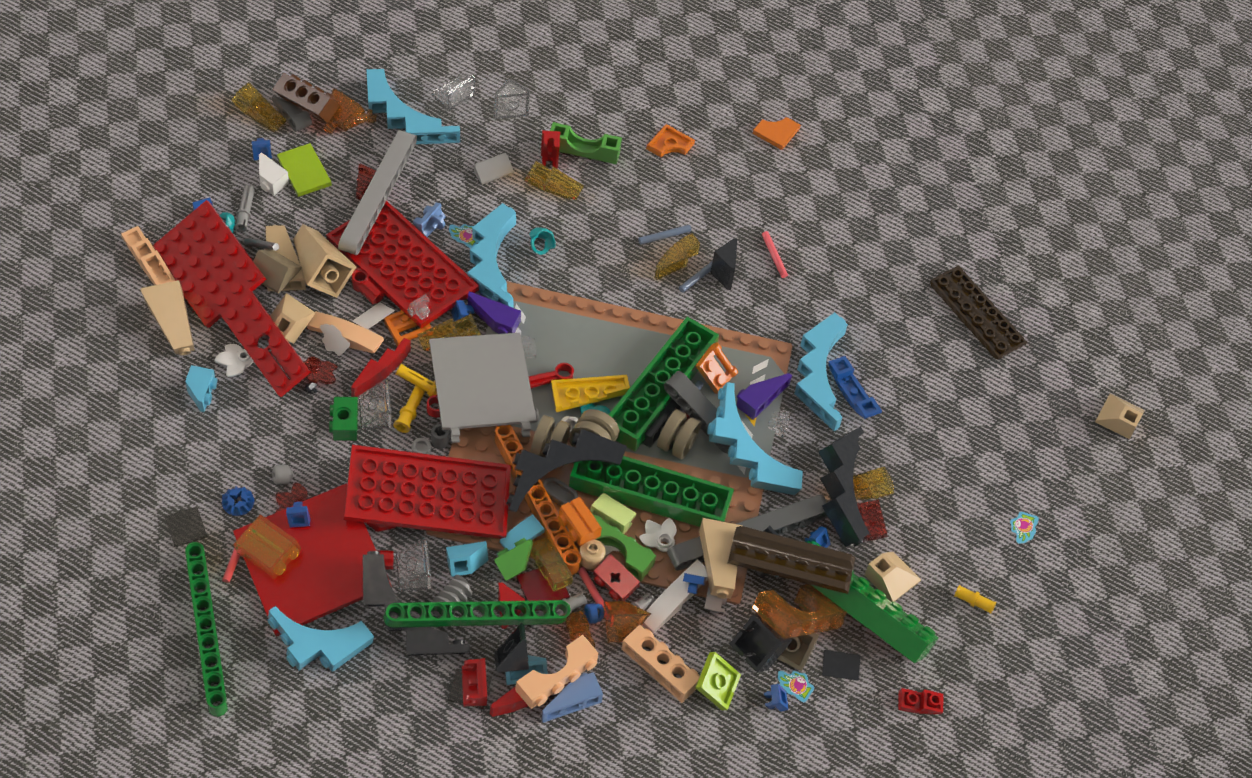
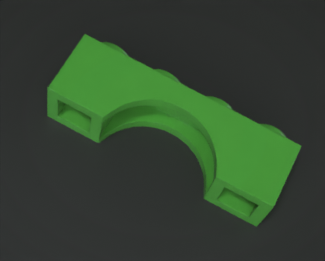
M552 123L550 131H560L559 152L617 165L621 151V137L604 134L599 139H584L575 134L570 126Z
M593 515L602 527L601 536L595 540L600 541L603 545L612 546L620 550L625 559V568L641 582L654 566L656 555L651 549L644 548L638 544L634 538L627 537L621 533L617 527L610 526L604 522L600 516Z

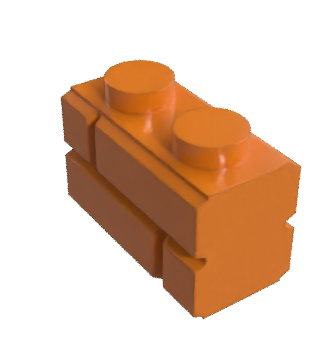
M581 497L559 508L558 520L563 527L566 526L568 528L569 536L573 542L577 541L579 546H582L586 542L601 536L602 527Z

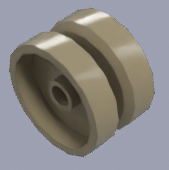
M590 409L581 414L577 424L569 434V440L572 447H574L572 439L575 432L579 433L581 429L616 441L620 430L618 424L611 416L600 410Z
M676 409L664 425L657 447L665 452L672 449L673 456L681 460L684 459L699 434L702 422L693 417L687 420L686 413Z
M544 415L536 429L530 452L544 457L545 454H542L546 442L550 443L552 439L567 444L571 424L561 420L555 426L554 418Z

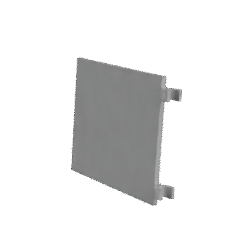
M520 332L429 339L442 430H450L452 443L460 442L459 429L520 424L522 437H530V423H536L537 420Z

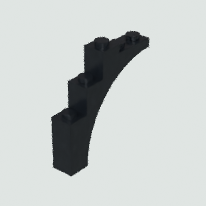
M581 429L579 433L575 432L572 439L574 447L552 439L550 443L546 442L542 454H545L544 457L521 450L520 453H516L512 463L516 465L514 470L521 472V475L517 474L513 486H516L514 494L510 493L506 505H509L508 510L516 513L527 492L548 472L560 466L580 461H599L618 466L621 464L627 446Z

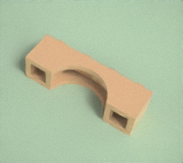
M582 635L566 646L565 657L567 663L563 669L553 674H542L532 670L516 681L515 690L531 709L536 705L541 706L547 701V697L553 693L558 694L565 684L576 681L586 669L587 671L593 669L597 664L599 653Z

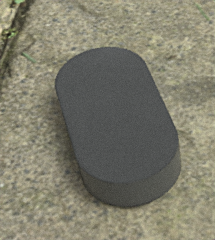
M550 477L542 483L550 499L560 506L578 498V494L574 489L557 478Z

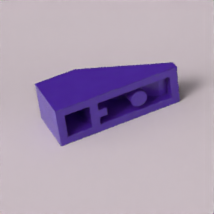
M469 291L468 305L473 306L474 312L494 332L498 334L516 332L521 322V310Z
M787 373L751 384L746 389H742L737 395V408L754 420L790 385L792 375Z

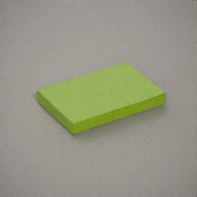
M311 143L277 154L280 165L288 171L289 181L298 197L332 186V182Z

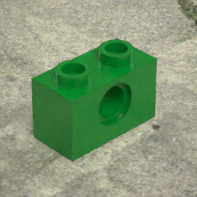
M334 397V405L330 404V416H333V421H329V433H333V441H357L358 397Z

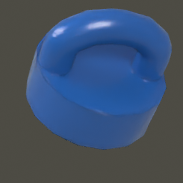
M591 603L585 605L584 618L587 624H596L603 619L604 608L601 604Z

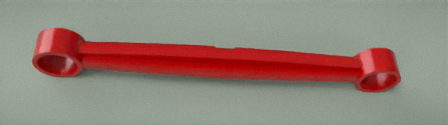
M560 363L555 367V371L528 376L530 388L549 384L551 380L573 379L574 368L568 363ZM567 371L570 375L563 377L558 372ZM433 395L427 400V413L431 417L439 418V409L430 407V405L438 403L437 395Z

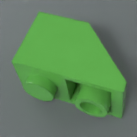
M523 538L514 543L515 548L511 550L505 548L497 553L498 557L494 561L505 581L526 570L533 546L532 539L526 541Z

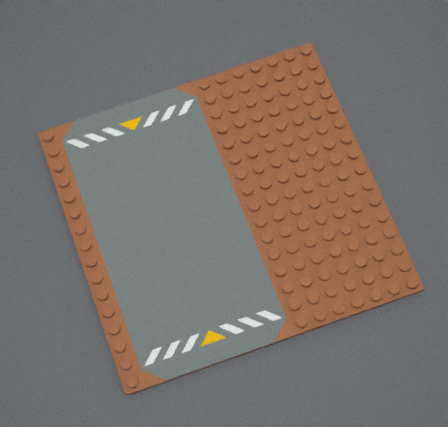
M506 281L507 292L513 297L514 308L521 310V322L515 333L520 332L528 376L555 371V367L558 364L568 363L574 368L573 379L627 375L629 386L631 387L684 321L682 319ZM702 324L719 334L718 343L722 347V352L731 365L735 366L738 370V374L729 381L730 383H735L736 404L737 395L742 389H746L751 384L787 374L792 351L791 343ZM488 326L486 335L498 334ZM714 355V359L717 361V363L719 364V366L722 368V370H723L724 373H725V372H726V369L724 368V366L722 365V363L719 361V359L717 358V356ZM567 371L558 372L563 377L570 375ZM698 371L691 382L694 385L698 380L703 382L704 385L700 391L718 408L720 406L718 394L713 392ZM551 383L531 389L534 409H538L539 420L536 423H530V437H522L520 424L511 425L522 447L528 452L531 451L536 429L544 415L554 418L555 426L565 416H573L579 419L581 415L580 407L556 413ZM783 392L754 420L737 408L746 431L752 440L769 456L771 455ZM624 395L593 404L595 407L598 405L606 406L612 411ZM496 426L459 429L460 442L452 443L448 457L506 464L494 441ZM701 429L691 450L682 460L673 456L672 449L665 452L658 448V439L650 448L644 445L643 441L636 452L626 447L623 456L733 488L734 492L725 522L736 524L758 516L763 489L751 487V480H749L751 468L730 464L728 454L722 452L714 442H710L709 437ZM568 438L567 445L572 446ZM574 463L560 466L540 478L541 482L543 483L545 479L553 477L569 486L570 474ZM511 472L509 494H514L516 486H513L514 478ZM575 490L578 497H581L589 510L591 505L599 498ZM524 498L516 513L508 510L507 533L532 515ZM552 501L559 514V508L561 506ZM624 505L636 512L635 518L631 521V527L624 535L634 538L644 548L647 547L639 539V536L645 534L646 521L651 520L662 526L668 517ZM672 519L677 529L673 537L675 540L674 545L700 536V527ZM426 530L427 535L465 544L486 541L488 549L496 551L505 549L501 545L500 539ZM543 534L532 540L533 546L529 558L559 564ZM576 541L574 544L579 551L581 546ZM647 547L653 551L656 559L654 566L640 583L667 589L686 569L676 571L667 552H662L656 547ZM612 551L605 555L606 559L611 554L625 567V559L620 551ZM737 566L735 589L731 599L727 598L728 603L740 604L747 568ZM585 568L586 571H590V572H593V571L595 570V569H587V568ZM708 580L705 582V585H701L698 588L697 594L694 595L706 598L709 587Z

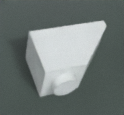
M260 153V186L265 192H269L274 196L289 184L288 171L263 153Z

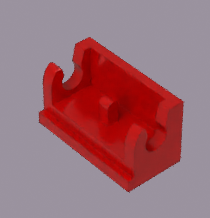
M542 130L541 156L543 167H546L547 161H551L552 168L558 170L560 131Z
M485 658L465 660L464 665H462L463 707L487 706Z

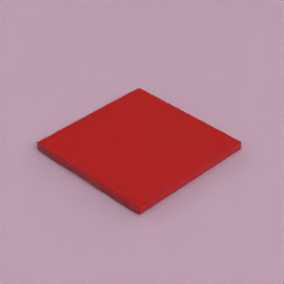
M347 483L303 501V506L308 508L311 520L310 526L289 527L286 509L233 531L267 617L269 610L276 606L289 619L303 626L363 600V555H367L368 551H376L363 522L343 520ZM273 629L276 637L281 635L277 629Z

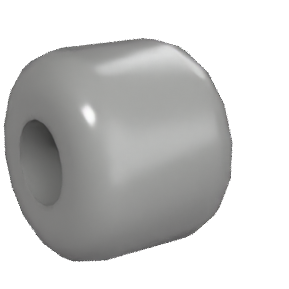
M286 464L275 465L272 470V479L276 485L289 484L294 475L293 470Z

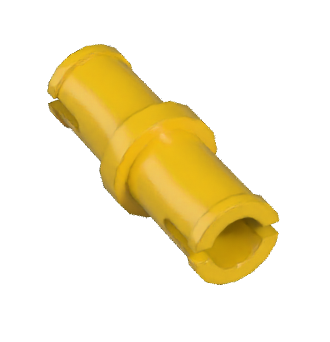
M961 585L958 586L954 597L970 603L971 607L976 606L990 614L996 605L995 601L981 596L977 591L976 593Z

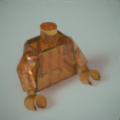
M335 88L330 94L336 98L335 101L340 106L331 120L323 127L327 133L332 134L336 127L347 131L365 122H376L377 114L372 115L373 110L369 109L365 113L363 107L344 95L343 91L339 92Z

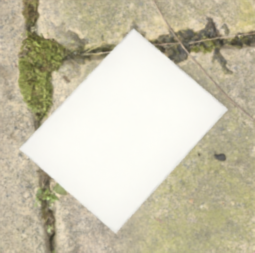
M379 302L354 319L353 322L369 329L395 310Z

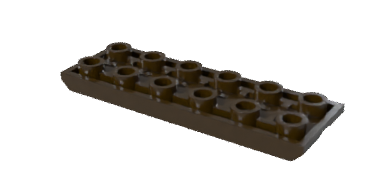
M959 265L930 280L931 287L995 359L999 360L1028 343Z
M744 526L736 527L728 564L845 594L849 593L855 557L849 553Z

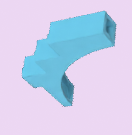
M727 382L718 392L720 406L717 408L716 418L708 425L707 434H710L709 441L730 445L728 450L730 464L751 468L749 472L751 487L791 495L797 494L802 490L803 471L776 461L752 440L738 414L734 393L735 383Z

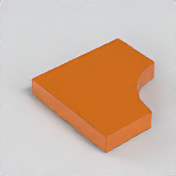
M787 117L777 122H769L762 119L754 128L752 134L783 150L799 131L801 125Z
M665 124L647 144L646 149L659 157L671 152L686 155L695 144V140Z

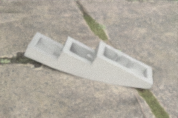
M698 559L639 618V621L653 634L682 609V605L694 595L687 593L689 582L683 581L684 573L706 577V581L708 580L706 567Z

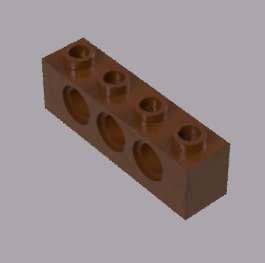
M283 73L272 90L282 99L328 123L340 106L335 101L336 98L328 92L324 94V91L317 86L313 88L306 80L301 82V79L294 74L290 76Z

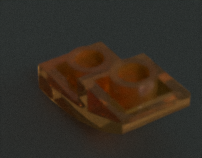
M584 610L570 613L565 620L571 643L584 635L595 648V642L590 633L589 622Z

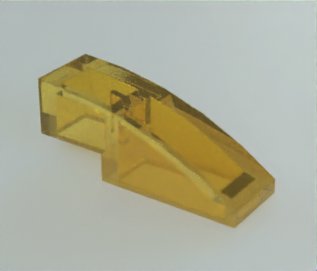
M535 161L524 181L539 189L573 200L578 198L584 185L557 168L553 167L550 170Z
M693 233L685 236L666 251L656 266L655 280L686 267L688 259L698 254L700 242Z
M469 314L455 322L451 318L418 334L423 350L430 351L429 339L481 335L475 319Z
M546 537L534 541L531 554L544 579L547 578L553 592L571 585L573 576L553 544Z

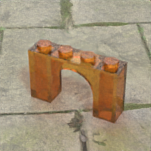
M810 584L801 585L794 600V603L803 611L788 604L774 590L759 592L752 607V610L783 639L839 629L847 613Z

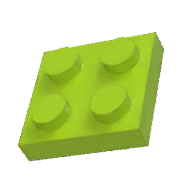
M709 652L696 689L720 710H728L741 674L716 652Z

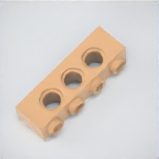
M639 625L623 640L621 649L681 703L696 690L700 677L698 672L685 665L683 659L678 655H674L664 642H659L649 629ZM643 647H649L651 650L646 651ZM663 660L667 664H660L658 661ZM673 674H680L682 677L676 678Z

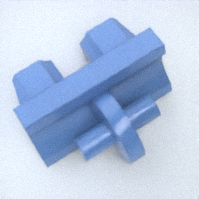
M436 202L433 207L427 205L424 208L423 218L416 217L413 220V225L428 237L436 228L443 229L445 227L444 219L446 216L441 210V203Z

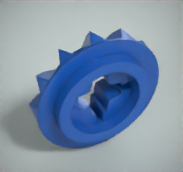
M235 486V488L228 489L223 494L222 507L230 515H244L254 506L252 492L245 487L238 488ZM241 496V501L235 504L234 499Z

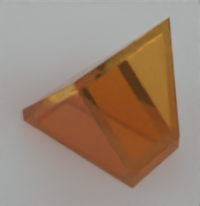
M625 601L604 602L608 642H623L635 628L646 621L651 613Z

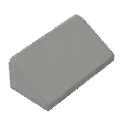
M506 153L474 164V174L481 185L514 173Z

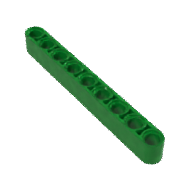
M192 542L185 548L206 701L209 713L215 717H220L227 712L228 704L206 556L203 545L198 542ZM198 571H201V572H202L201 574H194L195 572H198ZM200 589H204V590H205V591H203V592H201V593H198V592H197V591L200 590ZM203 607L208 608L205 611H200V609ZM204 626H210L209 629H202ZM206 645H213L211 648H204ZM211 663L216 664L214 667H207ZM213 682L219 683L217 686H210ZM216 701L222 702L218 706L212 705Z
M562 600L392 603L386 608L383 619L389 627L520 625V623L524 625H549L565 622L571 608L567 602ZM555 609L562 610L564 616H559ZM494 610L501 611L503 616L497 617L494 614ZM514 610L522 611L523 616H517ZM535 610H541L544 616H538ZM416 611L419 613L420 617L413 618L410 615V612ZM437 611L441 617L435 618L431 615V612ZM452 611H459L462 617L457 618L453 616ZM473 611H480L482 613V617H476L473 614ZM396 612L399 618H391L389 613Z

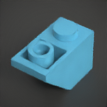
M191 365L185 381L187 392L200 412H205L206 406L211 403L212 389H216L217 378H215L213 369Z
M486 541L446 547L451 577H454L456 574L460 576L472 574L488 561Z

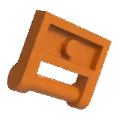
M402 310L384 318V323L397 347L403 338L412 340L422 335L433 333L431 325L428 324L422 329L419 328L400 336V332L418 326Z
M718 342L713 343L695 366L715 394H718L719 389L738 374L737 368L731 365ZM714 355L717 356V358L719 359V361L722 363V365H723L724 368L726 369V372H725V373H724V371L722 370V368L719 366V364L717 363V361L714 359Z

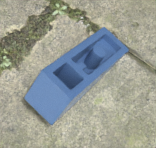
M594 672L589 674L582 673L576 681L570 682L542 710V722L544 723L602 703L603 693Z

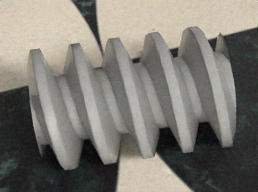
M456 574L454 579L449 581V585H446L438 593V596L433 598V602H460V600L466 602V595L472 596L473 594L469 583L462 576ZM432 611L436 616L441 617L439 612Z

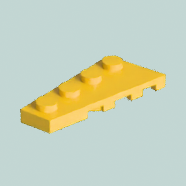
M627 375L551 380L556 413L625 395L630 388Z

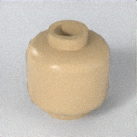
M590 540L580 547L581 565L587 569H596L605 560L606 549L600 541Z

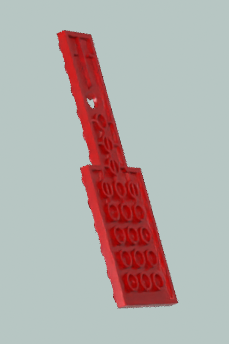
M209 201L203 202L153 245L155 251H158L175 281L179 280L185 299L203 324L210 328L220 318H223L280 397L284 396L311 373L252 292L267 279ZM267 335L270 337L269 345L264 349L259 348V339Z

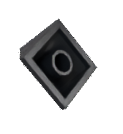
M732 239L714 251L710 271L727 290L732 288L736 268L737 239Z
M520 623L494 652L495 666L498 672L529 669L525 625L523 623Z

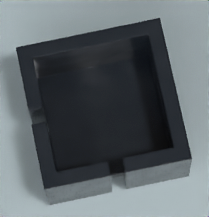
M760 612L750 617L742 627L744 630H740L729 644L741 657L755 653L756 655L746 657L745 661L759 673L769 670L793 640L765 612Z

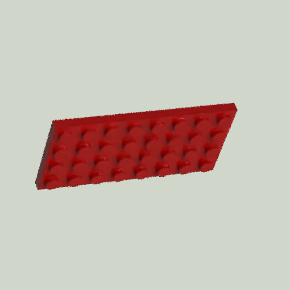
M388 201L385 202L358 255L339 250L356 268L365 269L369 277L383 290L384 294L421 329L455 306L456 300L467 299L469 291L472 293L479 291V285ZM349 221L326 234L327 240L337 249L340 238Z
M352 445L343 520L495 539L506 538L508 505H506L509 497L511 465Z

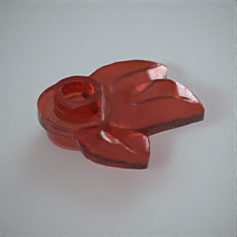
M309 357L304 362L311 372L306 376L310 382L318 383L321 381L325 384L336 382L332 372L338 368L337 365L329 361H321L317 357Z
M295 482L291 493H276V501L280 506L276 512L293 506L294 502L307 500L308 492L306 488L300 483Z

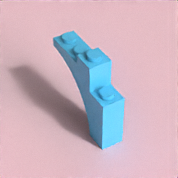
M276 606L270 609L268 613V623L270 626L281 633L280 637L285 645H290L287 648V661L292 667L296 666L298 670H301L320 656L319 660L325 668L329 667L333 672L373 643L374 636L362 621L343 629L317 630L292 621Z

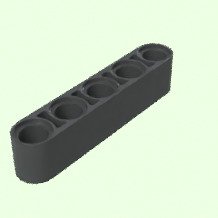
M676 371L664 383V389L690 418L693 417L702 422L701 430L709 437L710 434H707L708 425L716 418L717 408L684 373ZM714 442L722 452L728 454L730 445Z

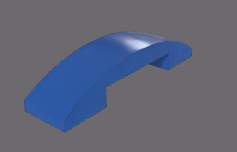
M846 356L829 361L830 370L840 391L856 413L864 419L882 413L875 399L868 397L854 376V368Z

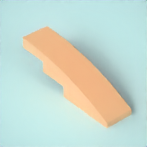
M139 226L121 233V237L154 285L175 281L157 250L155 251L148 238H145Z
M317 311L307 325L308 330L323 333L320 325H334L350 343L349 348L375 353L384 341L382 336L364 327Z

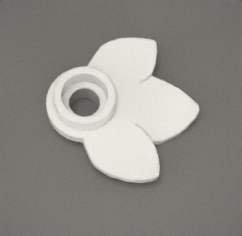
M237 344L225 345V351L219 353L215 358L216 363L227 366V377L240 375L245 368L253 363L247 351Z
M671 518L666 519L662 526L647 520L645 534L639 536V539L647 547H656L662 552H667L675 544L673 538L677 532L675 523Z

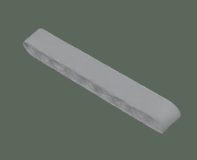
M398 130L340 238L339 250L358 255L415 147L417 135Z

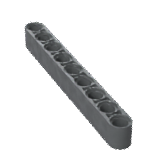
M823 494L816 495L736 524L763 531L768 526H771L778 535L826 519L828 516L822 505L827 503ZM700 536L674 545L667 551L676 571L689 568L697 559L701 563L705 562Z

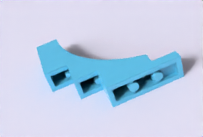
M366 69L369 113H387L388 129L405 128L406 132L417 135L416 144L460 143V126H442L441 119L424 115L408 107L391 90L387 83L384 69Z
M502 203L472 227L473 240L478 244L470 249V262L476 266L468 271L467 274L479 285L478 292L486 298L514 308L513 297L507 292V282L498 268L496 258L504 237L516 225V212L511 207Z
M835 312L803 335L800 346L808 354L800 359L797 370L805 378L797 383L794 393L833 431L840 427L842 416L834 409L836 398L828 382L826 360L835 343L845 335L848 325Z

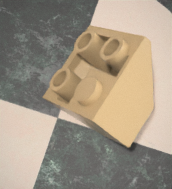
M286 293L270 317L286 339L294 344L315 315V312Z
M1110 393L1095 422L1130 439L1144 410Z
M894 552L882 553L868 564L865 572L868 580L877 589L885 593L886 598L891 602H895L921 581Z

